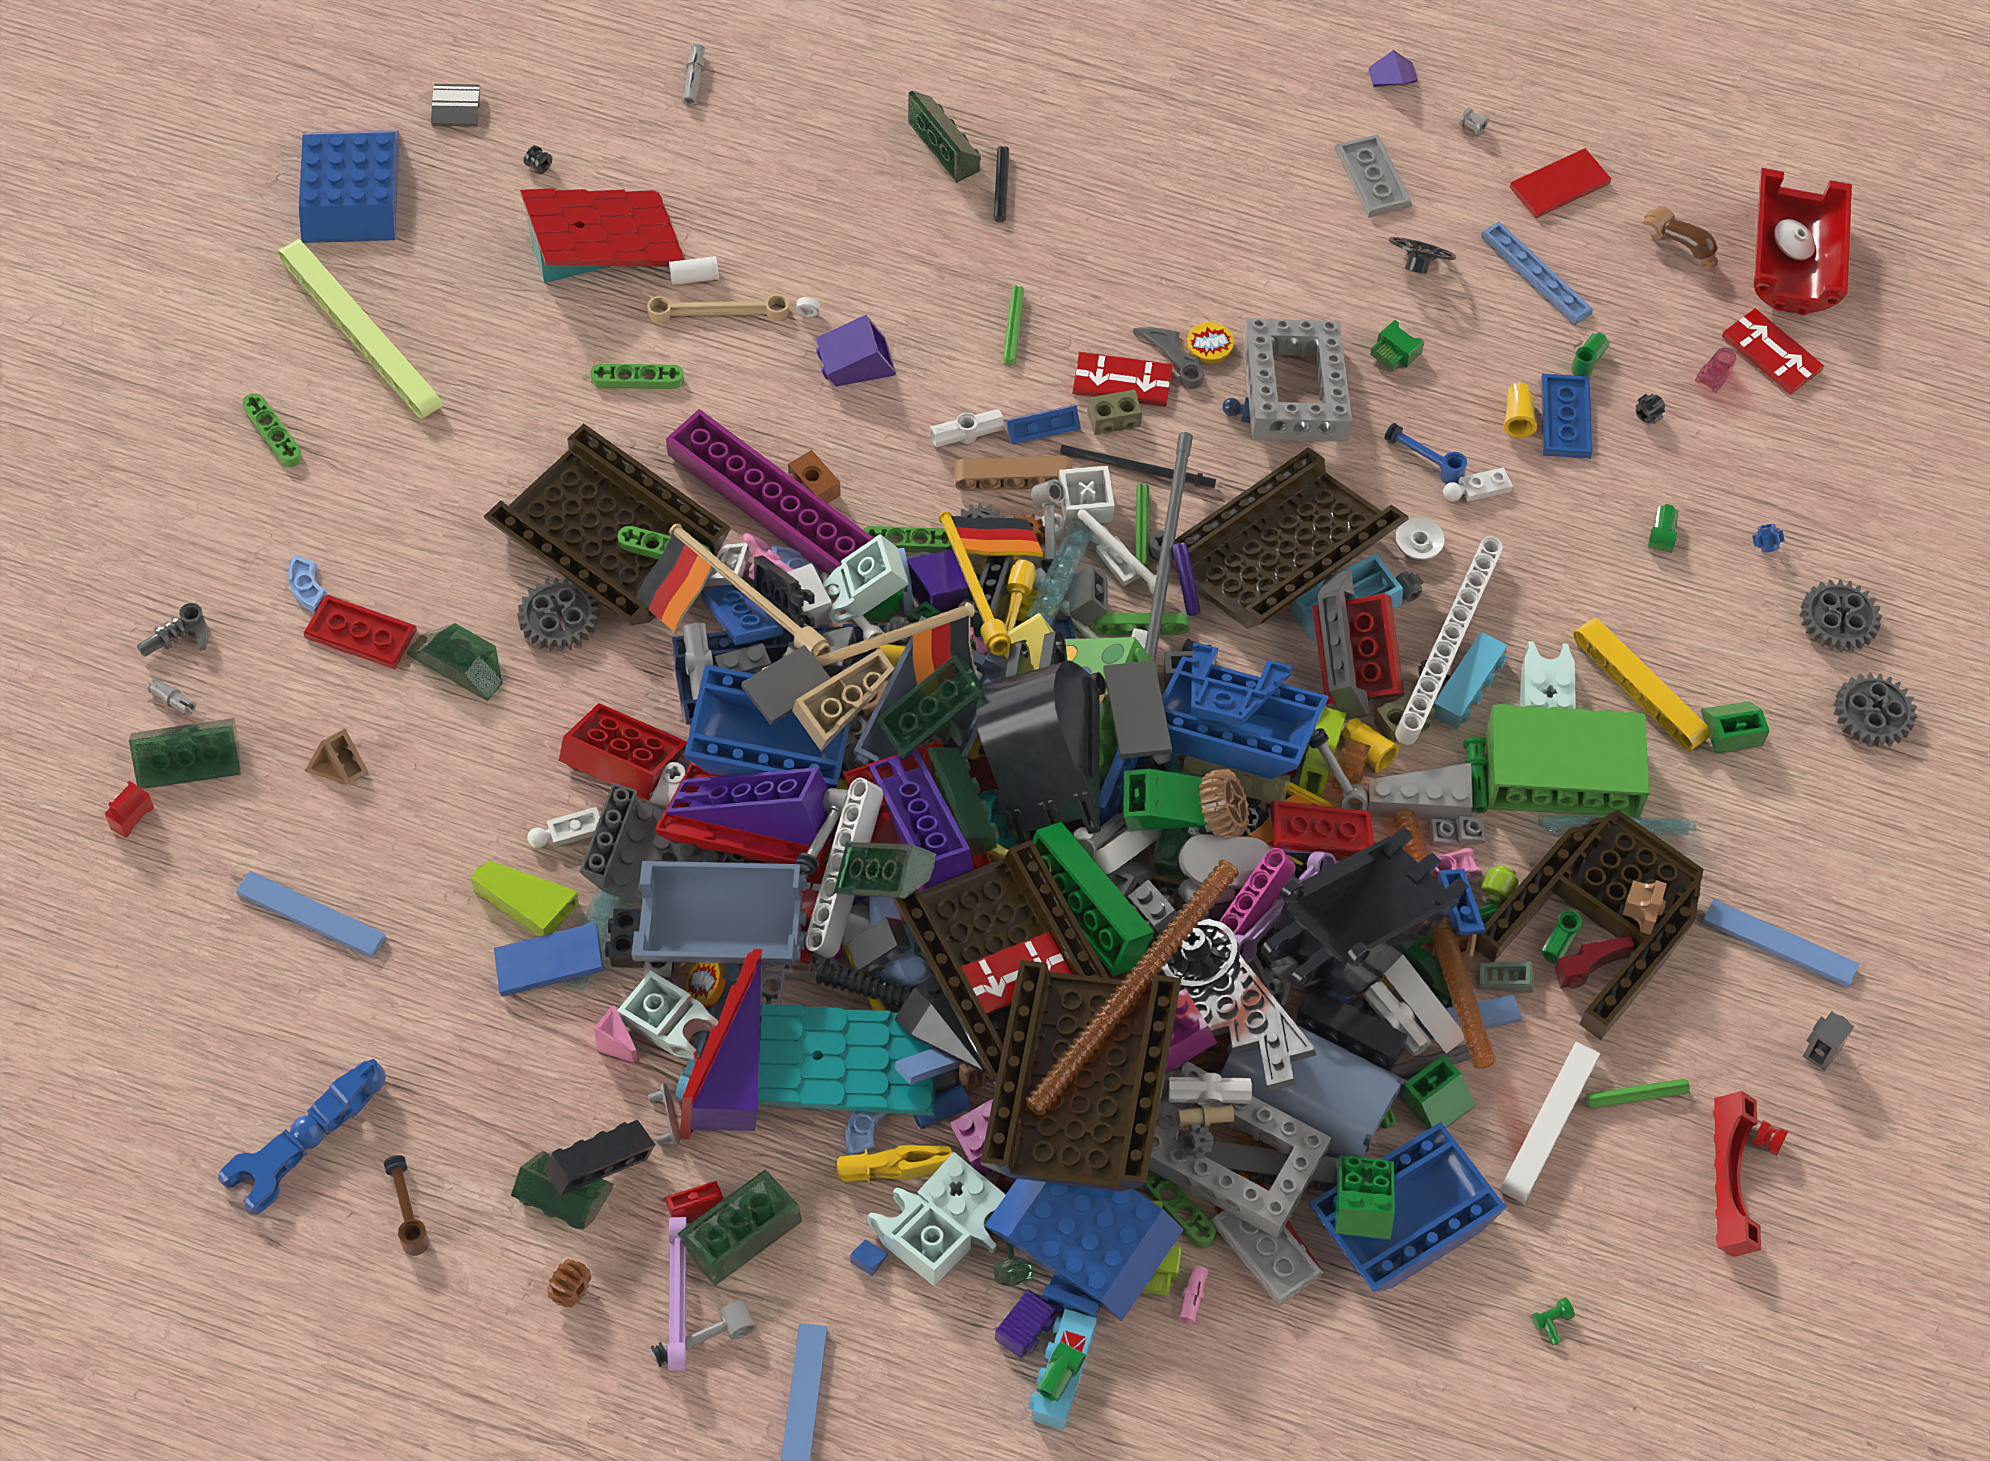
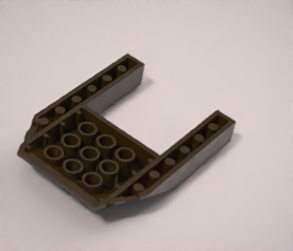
M1616 810L1608 813L1606 817L1590 820L1588 824L1578 828L1575 826L1567 829L1484 925L1485 932L1477 933L1474 949L1490 961L1495 962L1554 893L1615 937L1624 938L1632 936L1634 953L1587 1007L1579 1024L1602 1040L1661 969L1695 922L1704 869L1623 812ZM1657 880L1667 883L1662 899L1666 901L1662 916L1657 915L1651 935L1640 932V925L1637 920L1623 915L1633 881L1652 884Z

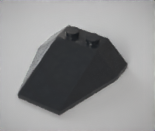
M933 975L914 987L896 1015L895 1021L912 1038L982 1073L986 1070L936 977Z

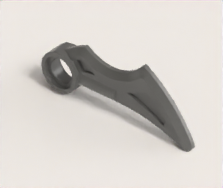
M1156 327L1133 328L1134 334L1158 347L1180 370L1179 381L1182 386L1194 389L1202 384L1203 369L1200 366L1199 358L1188 354L1182 349L1179 343L1180 332ZM1187 373H1195L1198 377L1189 379L1185 375Z

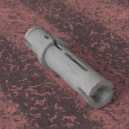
M693 44L691 46L690 59L686 63L688 71L682 102L687 106H694L697 103L700 76L704 70L703 56L705 47L701 44Z

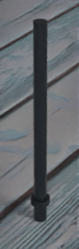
M1061 445L1060 454L1173 479L1174 469ZM1186 472L1185 482L1195 484V487L1199 488L1200 486L1215 488L1217 479L1205 477L1203 473L1199 472L1197 475Z

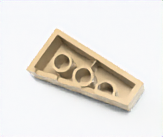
M879 648L796 699L792 711L822 751L889 681L895 668Z

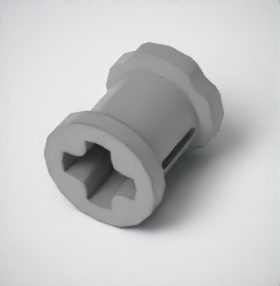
M1468 107L1461 115L1459 125L1472 129L1476 135L1480 136L1486 129L1489 118L1474 113L1473 109Z

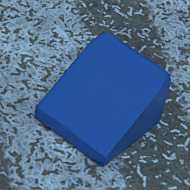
M865 1239L850 1254V1263L873 1276L888 1256V1253Z

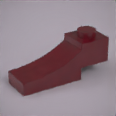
M1632 936L1582 944L1577 955L1559 958L1555 967V973L1560 988H1579L1586 984L1589 974L1610 962L1630 957L1634 948Z

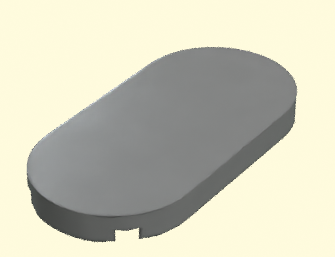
M1201 834L1190 838L1181 848L1179 864L1185 876L1188 875L1192 879L1191 882L1198 886L1242 889L1262 858L1271 848L1264 841L1257 838L1234 836V838L1225 839L1221 836L1215 837L1214 835Z

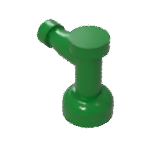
M1567 1297L1559 1299L1555 1308L1541 1314L1538 1312L1531 1314L1534 1326L1538 1330L1544 1328L1546 1334L1551 1339L1552 1346L1562 1342L1553 1320L1560 1317L1564 1320H1570L1575 1317L1574 1309Z

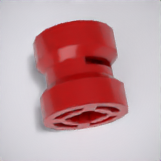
M1763 1120L1752 1144L1757 1147L1763 1146L1770 1153L1777 1156L1788 1131L1781 1128L1775 1129L1771 1126V1123ZM1772 1133H1775L1770 1144H1768Z

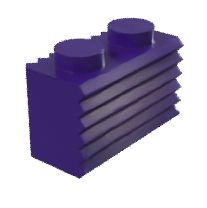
M1028 1289L996 1329L995 1340L1019 1358H1022L1026 1352L1031 1354L1039 1344L1040 1340L1037 1338L1042 1331L1047 1333L1053 1327L1056 1321L1054 1318L1055 1307Z

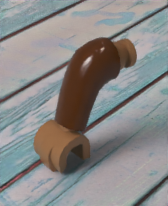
M1658 206L1644 216L1645 220L1642 223L1655 229L1650 234L1652 238L1660 239L1665 235V237L1685 245L1690 249L1694 258L1701 261V266L1704 269L1712 268L1718 264L1716 257L1718 246L1716 240L1708 231L1693 224L1676 220L1674 213L1665 206Z

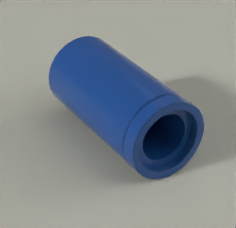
M959 1084L935 1094V1116L913 1115L919 1129L922 1130L971 1109L963 1086Z

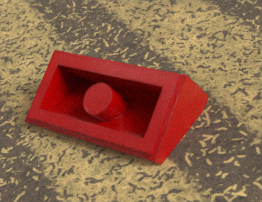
M717 1181L664 1197L670 1217H686L687 1224L726 1211L724 1198Z

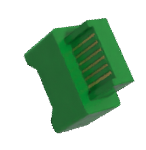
M1393 320L1378 334L1377 343L1371 348L1370 355L1393 371L1400 364L1407 367L1423 352L1424 341L1421 338L1411 337L1399 328L1398 321Z

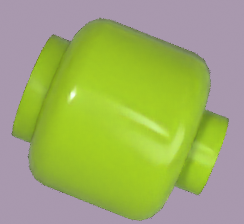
M1496 865V867L1488 869L1481 885V890L1487 896L1486 900L1488 902H1497L1501 905V902H1505L1515 891L1519 880L1515 876L1516 872L1513 869L1504 865Z

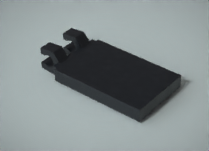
M765 556L754 557V589L801 628H804V624L815 627V617L808 612H801L804 601H807L810 605L815 604V594L808 589H801L798 580Z

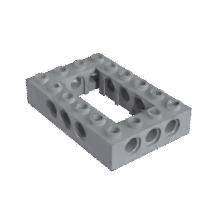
M1246 318L1243 333V349L1252 439L1348 442L1352 416L1340 321ZM1273 354L1277 356H1316L1315 367H1318L1317 384H1320L1319 401H1322V403L1278 402Z
M1186 1062L1178 1077L1197 1078L1199 1075L1208 1072ZM1167 1094L1162 1102L1164 1119L1157 1121L1149 1170L1278 1239L1318 1165L1325 1156L1331 1137L1254 1096H1251V1104L1222 1103L1220 1106H1233L1234 1122H1227L1231 1128L1237 1127L1252 1135L1254 1140L1258 1141L1259 1139L1273 1146L1281 1153L1290 1154L1270 1191L1205 1156L1199 1159H1194L1193 1155L1185 1156V1152L1176 1141L1181 1128L1177 1122V1109H1192L1195 1103L1169 1102Z

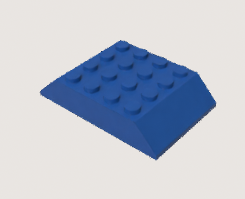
M399 130L306 132L303 134L299 191L300 233L303 243L395 240Z
M1182 656L1162 697L1172 752L1268 779H1273L1298 768L1328 701L1327 695L1282 684L1241 727L1203 719L1191 715L1192 658ZM1213 665L1208 678L1255 689L1260 678L1217 665Z
M705 664L684 754L686 759L706 772L720 776L819 767L828 789L838 786L851 721L821 751L793 712L774 724H769L741 687L742 682L755 674Z
M1442 1122L1381 1158L1386 1161H1394L1395 1216L1391 1239L1336 1234L1337 1186L1308 1204L1372 1292L1392 1289L1480 1234L1506 1209L1505 1204Z
M1017 1179L985 1224V1227L1081 1294L1091 1297L1100 1307L1120 1321L1125 1318L1184 1230L1162 1208L1134 1189L1120 1192Z

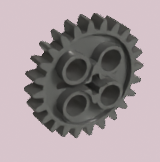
M555 578L554 584H550L546 579L545 586L543 587L537 583L536 591L528 589L529 597L522 596L523 604L518 605L519 613H517L520 630H523L524 637H530L531 644L538 641L539 649L548 645L550 652L554 646L558 647L559 652H562L565 645L569 650H572V643L574 642L581 646V638L589 640L588 632L595 633L594 625L599 623L597 600L574 583L570 585L567 578H565L563 583H559L558 578ZM551 598H555L558 611L560 617L563 619V625L566 631H562L560 627L558 615L554 611V605Z
M1830 579L1827 586L1820 582L1818 588L1813 586L1810 593H1806L1800 607L1802 609L1800 617L1803 618L1801 625L1808 626L1806 634L1814 633L1813 641L1817 639L1822 640L1820 643L1821 647L1827 643L1830 644L1829 648L1831 651L1835 646H1838L1841 653L1845 647L1850 652H1853L1855 646L1861 650L1864 644L1870 645L1871 640L1876 638L1881 626L1880 620L1882 615L1878 614L1880 606H1873L1876 598H1867L1869 591L1860 592L1861 585L1853 588L1852 581H1849L1846 586L1843 585L1841 579L1835 585Z
M1869 672L1866 679L1862 674H1859L1857 679L1851 677L1848 683H1843L1833 704L1836 707L1834 715L1839 716L1837 724L1844 723L1842 731L1850 730V739L1858 736L1859 744L1867 740L1869 747L1872 746L1873 742H1877L1878 747L1882 748L1884 742L1889 747L1892 746L1894 740L1900 743L1902 738H1907L1909 732L1912 731L1917 714L1914 713L1917 705L1911 704L1914 697H1906L1908 689L1900 690L1901 682L1892 684V677H1888L1886 681L1883 680L1881 673H1879L1877 678H1874L1871 672Z

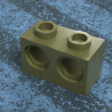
M1135 390L1090 397L1088 399L1087 412L1094 435L1108 434L1112 431L1124 429L1131 430L1141 426L1142 411Z
M1413 692L1376 710L1375 725L1385 738L1394 743L1398 741L1395 736L1398 725H1394L1392 722L1399 724ZM1433 707L1421 732L1427 730L1432 725L1435 715Z

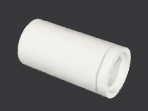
M716 256L669 262L672 286L719 279Z

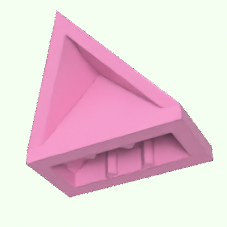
M610 1007L594 1027L598 1052L634 1063L638 1061L636 1048L616 1007Z

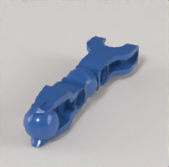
M375 1059L357 1064L354 1069H351L330 1084L329 1089L307 1110L308 1115H302L294 1120L290 1127V1132L285 1129L283 1133L277 1135L256 1153H241L234 1156L220 1170L218 1174L219 1182L228 1188H232L244 1180L254 1181L255 1187L245 1200L246 1209L254 1215L263 1212L276 1201L280 1191V1180L307 1155L305 1150L315 1148L323 1140L324 1133L329 1135L350 1117H355L373 1097L374 1093L381 1090L386 1079L383 1067Z

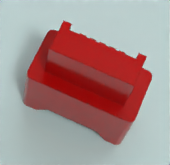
M131 781L127 782L128 786L124 788L113 802L108 803L109 809L105 812L109 827L125 838L131 834L133 827L147 812H151L154 809L150 794Z

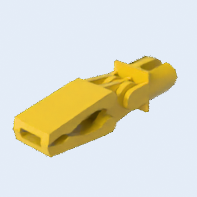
M902 1145L894 1149L867 1155V1149H865L863 1154L840 1156L837 1160V1176L841 1182L865 1180L868 1185H870V1178L876 1177L900 1179L902 1181L934 1174L951 1156L952 1151L950 1146Z

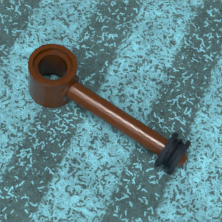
M394 1155L384 1161L386 1174L393 1176L404 1220L398 1229V1236L403 1250L409 1255L417 1256L427 1250L429 1237L425 1225L420 1220L414 1218L403 1174L407 1170L405 1157ZM411 1235H420L415 1240H408Z

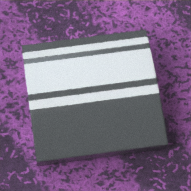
M434 84L431 112L432 126L478 127L480 84Z

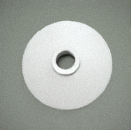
M1786 219L1776 225L1774 238L1783 253L1796 260H1805L1812 256L1815 251V240L1811 232L1803 224L1795 220Z
M1411 518L1400 525L1396 532L1398 548L1406 556L1413 559L1426 560L1433 558L1441 552L1444 546L1445 538L1442 529L1429 519Z

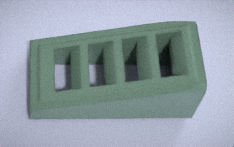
M1532 962L1479 963V989L1533 993L1534 972ZM1487 971H1492V981H1487ZM1498 972H1503V981H1498ZM1509 973H1514V981H1509ZM1520 974H1525V980H1520Z

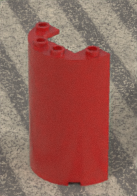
M1761 168L1754 266V289L1756 294L1764 303L1773 307L1774 310L1797 313L1798 315L1823 311L1839 304L1848 293L1852 184L1829 180L1824 193L1817 194L1780 187L1784 179V171ZM1786 219L1795 220L1803 224L1811 232L1815 240V251L1811 257L1805 260H1796L1781 251L1774 238V229L1779 222Z

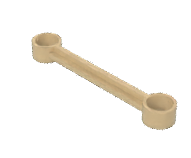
M773 294L766 301L671 303L664 296H655L648 301L647 308L649 319L655 323L667 322L671 316L766 314L773 321H782L789 315V300L782 294ZM775 304L783 305L785 308L779 311L772 310L770 307ZM659 306L667 308L666 311L661 313L652 311V309Z

